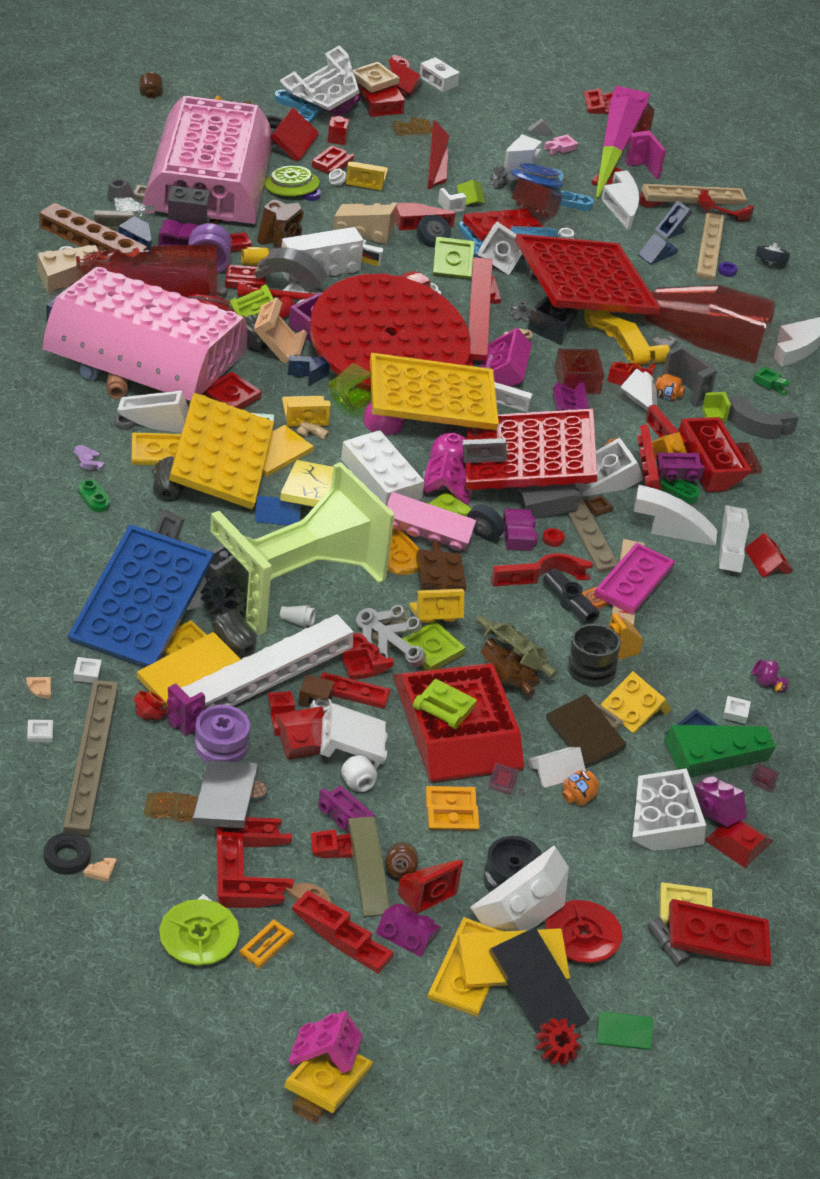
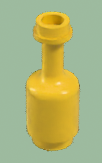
M247 247L242 249L241 264L258 267V262L268 256L269 249L266 247Z

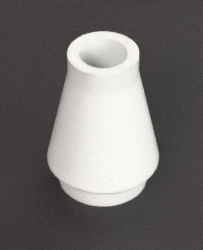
M309 605L281 607L280 620L288 621L304 628L314 625L316 617L315 608H310Z

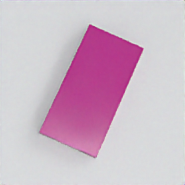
M636 542L595 589L594 596L634 615L672 570L675 561Z

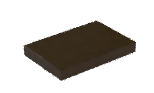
M587 694L546 714L547 721L568 747L581 748L585 768H589L626 749V742Z

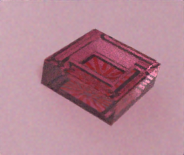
M758 762L754 767L750 782L772 793L780 773Z
M495 763L488 786L512 794L519 770Z

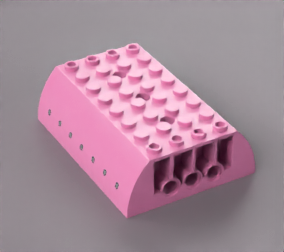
M96 267L56 297L47 322L42 349L164 392L183 391L185 399L191 401L193 393L201 395L244 355L247 350V325L245 318L237 315L235 312L218 309L215 305H207L199 302L197 299H189L181 296L179 293L162 290L161 287L144 284L141 280H133L125 277L123 274H115L107 271L105 268Z

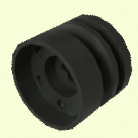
M588 624L578 627L573 632L571 640V652L568 663L569 674L576 681L590 686H600L611 682L615 678L621 643L619 635L613 629L604 625Z

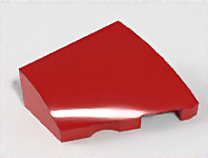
M613 362L609 369L607 382L622 386L636 369L642 373L646 371L653 377L656 365L650 364L648 369L641 367L638 363Z
M361 633L353 634V648L339 654L348 678L353 680L377 675L394 666V661L391 657L387 659L379 653L380 648L375 644L369 643L367 638Z

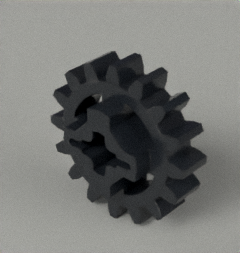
M214 576L212 580L209 579L200 591L203 594L200 599L206 602L204 608H210V615L224 614L227 610L239 611V614L243 617L246 614L247 598L244 597L246 592L240 591V585L233 584L232 579L226 581L224 576H221L220 579Z

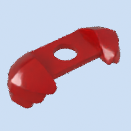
M701 189L700 195H698L699 200L697 202L707 212L715 209L735 216L736 221L750 220L754 214L753 210L755 207L753 205H748L740 211L736 210L733 212L716 206L711 196L708 195V190Z

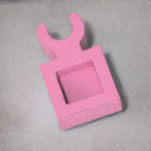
M567 134L553 138V141L545 142L544 149H550L551 155L556 154L557 151L566 153L577 150L578 143Z

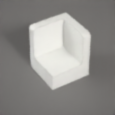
M441 188L439 190L438 202L446 210L461 212L465 211L466 196L464 193L449 195L444 188Z

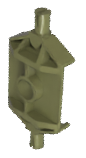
M483 615L477 617L476 623L485 629L484 636L487 637L488 634H492L505 644L510 643L514 646L513 651L523 656L520 661L521 664L539 670L551 679L557 675L558 671L548 665L549 656L546 655L545 649L541 646H536L531 642L530 638L516 631L512 624L489 621Z

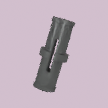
M660 916L653 918L647 924L648 929L659 941L661 950L667 952L676 967L690 960V956L685 950L670 947V930Z

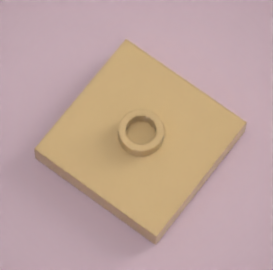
M379 62L353 70L356 81L370 92L399 84L400 78Z

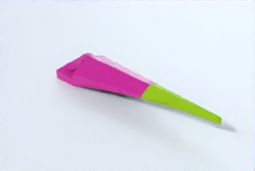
M615 86L610 102L596 198L600 197L604 186L629 141L630 133L634 132L645 113L650 93Z

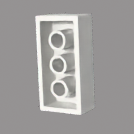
M355 227L282 239V247L298 249L309 254L322 266L327 276L361 271L364 240ZM282 272L288 283L292 281L299 282L294 276Z
M380 430L343 441L341 460L374 495L378 496L385 506H387L392 492L415 500L422 499L424 480Z

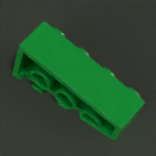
M671 725L664 739L677 770L687 769L689 777L768 761L776 748L765 726Z

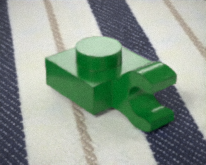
M766 366L755 373L753 377L754 382L768 389L774 387L775 391L782 395L788 393V390L783 387L786 388L790 385L788 380L781 378L782 374Z

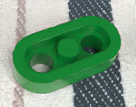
M87 479L79 483L78 493L91 511L105 512L110 508V498L97 481Z
M660 479V490L681 499L687 504L697 502L700 491L695 485L683 479Z

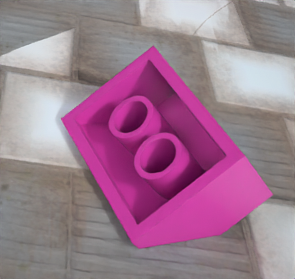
M517 327L488 343L487 361L482 360L480 368L493 369L494 382L509 387L519 385L524 380L532 344Z

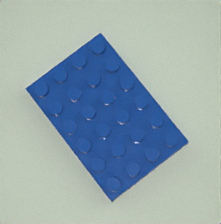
M130 524L69 632V641L142 667H147L159 661L214 559V552Z

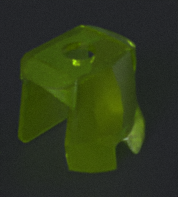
M351 364L328 384V388L335 401L348 412H354L372 401L371 390L367 391L356 386L370 377L371 373L357 364Z

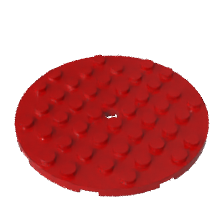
M382 273L362 274L345 278L328 287L319 296L311 314L310 335L318 355L324 358L331 365L330 369L341 378L367 391L371 390V353L466 365L471 346L470 334L464 319L457 309L431 287L404 277Z

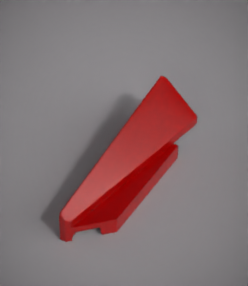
M433 120L427 189H432L437 184L442 185L447 180L448 148L446 147L449 135L435 120Z

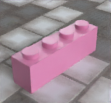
M395 492L391 493L387 507L395 514L393 530L400 529L406 531L411 536L427 538L431 543L433 541H440L441 544L449 546L454 551H466L476 520Z

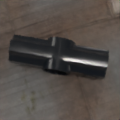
M556 568L549 570L543 578V583L560 599L561 607L572 611L583 624H593L599 617L600 611L582 594V586L579 583L570 582Z

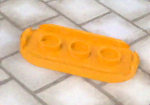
M400 529L392 530L388 572L397 575H409L418 571L416 553L419 548Z

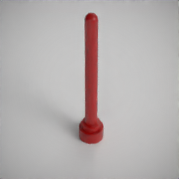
M239 282L237 296L240 298L261 288H254L248 283ZM269 289L273 298L287 296L293 300H303L315 295L313 293Z

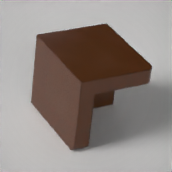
M306 675L300 689L298 705L308 708L312 697L327 701L328 698L332 700L334 681Z

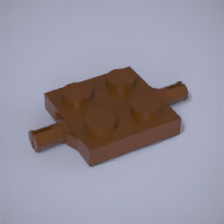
M440 541L432 542L433 551L418 549L416 560L421 588L432 590H466L467 586L461 554L443 552Z
M493 638L487 639L481 654L489 663L494 664L497 674L505 683L518 686L527 697H532L535 694V690L532 687L537 686L541 681L535 674V670L521 664L520 661L523 656L514 652L513 649H505L498 646Z

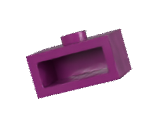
M706 777L702 782L693 785L703 815L726 826L747 818L743 790L727 784L716 777Z

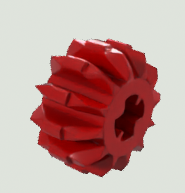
M556 1018L549 1020L548 1024H542L540 1026L541 1032L535 1036L541 1042L536 1045L535 1049L543 1050L544 1052L541 1059L545 1060L550 1057V1065H556L559 1062L562 1066L568 1064L569 1060H575L577 1058L575 1051L581 1050L582 1045L576 1042L582 1035L574 1034L573 1032L576 1025L572 1024L567 1027V1019H561L558 1022Z

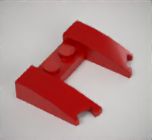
M247 817L245 828L215 827L217 858L216 902L225 908H258L285 901L283 893L286 888H293L294 879L244 877L243 847H269L292 843L291 833L281 834L278 830V827L282 824L281 819Z

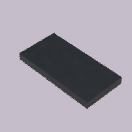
M536 927L490 948L489 953L536 1034L541 1032L540 1026L542 1024H548L549 1020L556 1018L558 1022L561 1019H567V1027L574 1024L576 1028L589 1021V1016Z

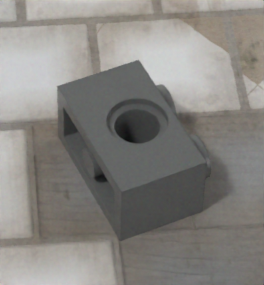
M222 544L211 551L214 552V559L205 577L208 581L209 579L212 580L214 576L218 579L224 576L225 580L229 581L246 571V568Z

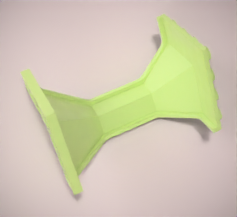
M340 462L333 465L332 484L329 491L303 520L260 538L252 539L243 536L220 511L211 514L210 531L249 572L246 622L258 635H261L267 629L270 582L274 578L312 562L325 560L359 565L378 583L385 581L395 514L351 470L347 469Z

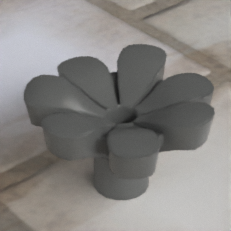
M496 166L494 168L495 174H491V181L489 183L494 185V189H499L500 185H508L509 179L506 178L508 173L505 171V167L501 166L498 168Z
M521 301L519 306H511L509 316H514L513 320L515 321L521 319L523 322H528L531 308H526L527 303Z

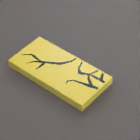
M296 460L281 491L280 500L315 507L331 487L333 467Z

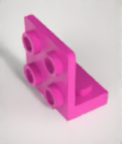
M650 131L630 133L625 163L627 166L644 164L656 179H660L663 161L666 156L665 148Z
M449 450L429 460L424 477L423 490L428 494L445 485L458 500L469 505L473 489L466 490V468L460 463V460Z
M347 1011L329 1014L323 1020L315 1023H306L299 1029L288 1062L293 1066L328 1052L330 1060L337 1065L342 1073L352 1070L363 1035Z

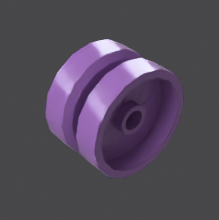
M206 223L197 226L189 236L187 261L195 271L202 273L218 274L226 269L230 261L232 239L229 233L223 227L216 224Z
M216 705L203 710L196 719L194 748L197 755L207 763L209 760L241 761L248 752L250 722L247 715L240 709L230 705Z

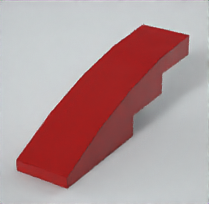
M307 890L292 906V910L325 940L375 973L379 974L393 959L394 952L373 941L372 932L350 921L351 914L318 895Z

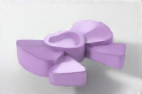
M84 445L75 447L73 452L81 461L80 467L88 470H100L104 462L92 460L100 455L98 452Z

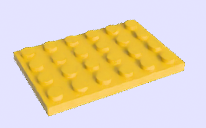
M371 353L372 414L497 430L499 422L493 369Z
M193 393L168 480L253 509L274 421L213 400L204 395Z

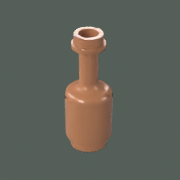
M108 373L106 390L109 396L113 399L124 397L128 391L129 379Z

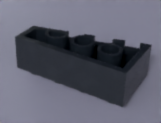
M546 296L531 309L528 329L562 345L579 310L554 307L548 296Z

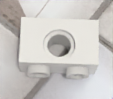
M435 57L421 63L419 74L421 79L440 91L445 92L458 86L460 72Z

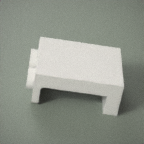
M332 703L322 718L320 754L330 757L337 748L354 755H363L368 757L376 770L380 764L385 762L387 757L385 743L388 734L385 732V721Z

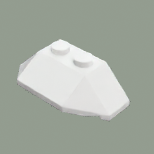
M553 846L470 908L480 923L501 931L530 930L565 905L569 866L557 848Z

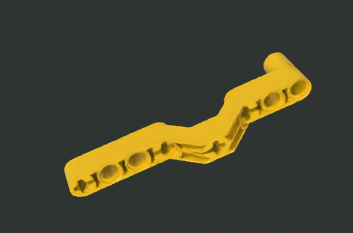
M584 310V320L588 327H596L605 331L607 336H614L620 348H623L625 351L624 355L627 360H630L631 363L647 365L650 363V359L653 364L666 362V356L670 351L667 344L649 346L635 323L613 316L609 311Z

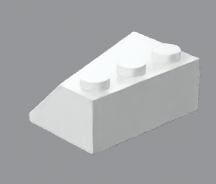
M687 769L639 776L632 840L653 851L703 845L706 823Z

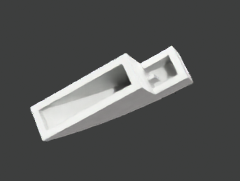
M627 170L614 172L613 183L604 186L601 200L626 229L629 230L632 228L636 218L639 191L633 177Z
M820 317L780 327L777 339L780 343H777L774 359L782 367L800 361L818 349L820 346Z
M183 391L122 397L117 411L121 416L145 427L182 433L188 405Z
M642 485L638 486L634 512L654 516L651 534L716 545L717 529L694 507L668 493Z
M725 505L719 569L735 572L742 571L745 557L744 547L749 529L747 509Z

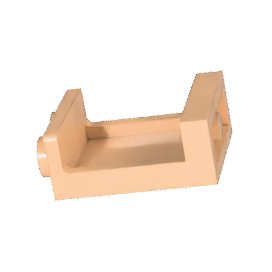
M275 298L261 306L253 330L283 363L289 362V355L301 356L307 332L302 330L294 333L278 315L282 302Z

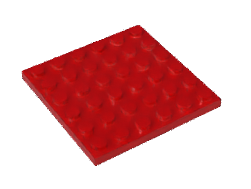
M516 234V244L554 307L659 315L661 310L659 304L619 243Z
M593 409L498 414L499 425L497 430L467 427V440L506 438L508 456L507 461L466 463V490L503 489L505 487L524 488L526 486L545 487L557 484H590L597 482Z

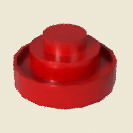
M139 690L134 696L135 706L138 709L136 713L142 719L162 720L167 714V709L163 706L164 700L152 691L147 693Z

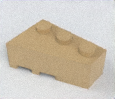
M375 203L374 205L341 204L334 215L333 230L355 227L362 238L387 245L394 233L397 203H391V205H381V203Z
M96 245L37 253L38 273L47 293L50 294L62 287L66 288L80 280L94 268L101 267V255Z

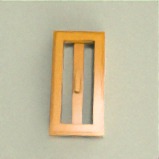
M273 919L239 950V955L247 958L248 962L254 963L255 967L260 969L294 938V933ZM274 929L278 930L271 938H268L263 943V945L259 949H257L253 954L250 952L271 931H273ZM284 934V936L281 939H279L268 951H266L260 958H258L269 946H271L281 935Z

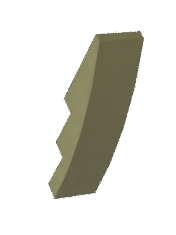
M374 817L349 818L348 828L352 842L351 852L363 916H382L384 911L389 908Z

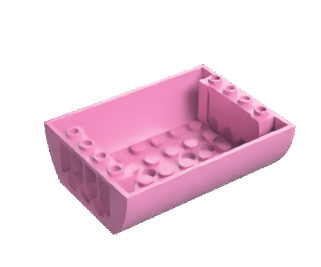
M183 96L179 99L166 119L144 194L142 210L168 213V198L171 186L210 191L207 205V216H210V219L256 224L273 147V140L270 138L272 135L270 124L259 106Z

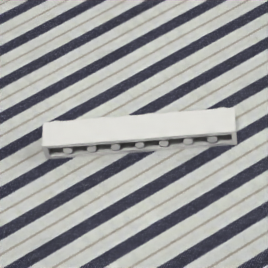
M337 614L181 689L190 698L203 692L205 694V709L216 705L234 706L353 648V631Z

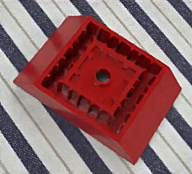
M493 663L393 674L398 694L430 782L494 774L498 765L514 771L524 770L521 732ZM435 679L477 699L476 707L457 729H453L448 726L447 722L424 710L419 711L413 708L416 697L421 695ZM498 767V768H497V771H498V769L500 768V769H503V770H506V771L511 772L510 770H507V769H504V768H501V767Z

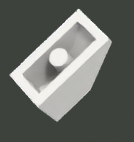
M636 369L623 383L621 389L626 396L647 411L650 405L656 404L657 406V389L653 383L654 378L646 371L642 373Z

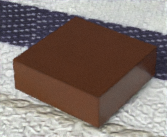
M602 494L584 500L589 511L595 517L612 512L614 509Z

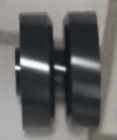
M514 835L495 840L489 847L483 881L486 889L489 892L493 891L542 855L538 846L524 837Z

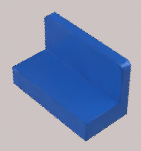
M257 496L255 521L259 523L292 525L300 521L301 504L281 501L279 497Z

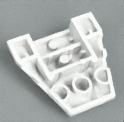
M340 45L325 53L327 66L303 80L294 71L282 78L280 83L289 93L327 110H333L350 98L355 97L360 92L349 56Z

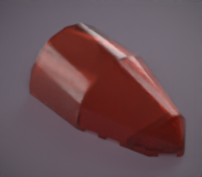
M216 244L151 246V250L139 251L138 247L132 248L133 252L121 253L120 249L92 252L89 255L83 256V259H80V256H76V266L84 276L94 268L102 267L109 272L123 274L125 277L133 280H141L144 284L158 286L162 290L176 292L186 298L193 294L214 297L217 294L218 267Z
M722 285L657 287L651 291L661 310L659 315H644L643 317L647 322L678 335V338L685 339L698 348L756 364L767 323H772L776 300Z

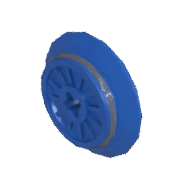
M521 163L518 166L519 169H512L510 171L512 175L536 184L552 187H562L564 185L562 181L557 179L559 177L558 172L540 165Z

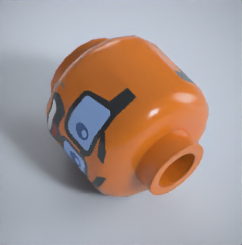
M664 374L662 377L659 376L655 384L657 397L671 402H675L678 397L682 398L686 388L682 386V379L670 374Z
M579 770L563 781L564 791L562 795L569 804L574 802L577 806H584L597 797L600 785L593 773Z

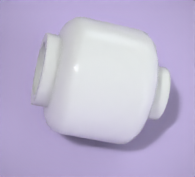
M363 755L350 757L342 766L341 775L352 791L365 792L374 786L377 780V771L368 757Z

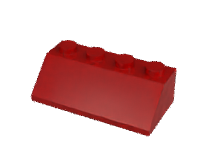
M720 417L681 420L678 431L687 441L686 452L699 453L700 463L705 467L700 481L706 492L726 491L751 473L752 470Z

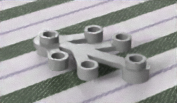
M401 605L393 606L390 611L377 613L373 608H366L359 612L356 618L357 625L363 629V636L371 644H373V630L378 633V648H380L379 653L387 659L389 658V641L406 654L405 657L411 666L418 667L425 662L426 654L421 647L411 646L396 635L398 633H416L420 631L422 623L417 617H410L404 623L384 626L380 622L391 619L401 621L405 618L406 611ZM417 622L416 626L411 627L413 623Z

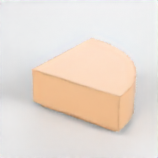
M51 677L26 678L27 687L33 691L34 695L51 699Z
M104 858L103 861L95 864L91 863L84 870V876L109 882L117 864V859Z

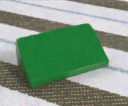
M601 1011L597 1020V1044L651 1050L653 1018Z

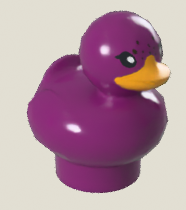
M759 659L755 663L751 674L757 677V681L761 686L767 687L772 685L773 689L779 693L785 692L788 689L789 683L787 679L777 677L779 671L777 661Z

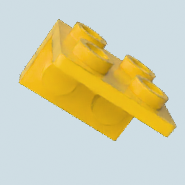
M348 162L346 185L382 191L388 168Z
M323 396L282 397L287 427L299 426L303 422L319 426H329L331 405L329 400L324 401Z
M463 589L417 591V602H410L409 608L424 623L434 622V619L453 622L457 618H464L465 591Z
M634 671L601 703L602 707L623 720V725L632 733L637 732L658 711L666 715L672 710L667 700Z

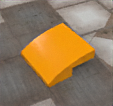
M426 786L425 796L429 830L479 831L476 787Z

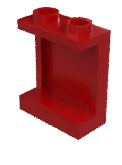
M358 83V88L361 89L359 96H363L369 105L368 114L370 117L404 114L405 99L396 85L370 92Z

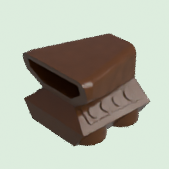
M271 200L266 204L257 242L261 245L273 242L275 249L282 247L283 238L301 236L302 226H300V223L303 219L304 211L299 203L285 204L278 200Z

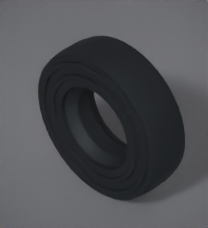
M72 832L54 835L47 841L44 848L45 864L50 870L58 874H76L84 870L91 859V848L88 841L83 836ZM63 848H72L78 853L74 859L70 860L61 859L57 855L58 851Z

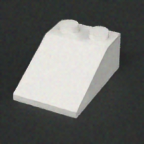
M618 438L596 451L597 482L575 484L579 488L582 497L625 490L642 481L644 477L638 462L623 441Z

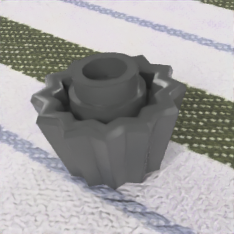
M123 178L114 179L109 184L107 197L113 203L127 202L134 195L129 183Z

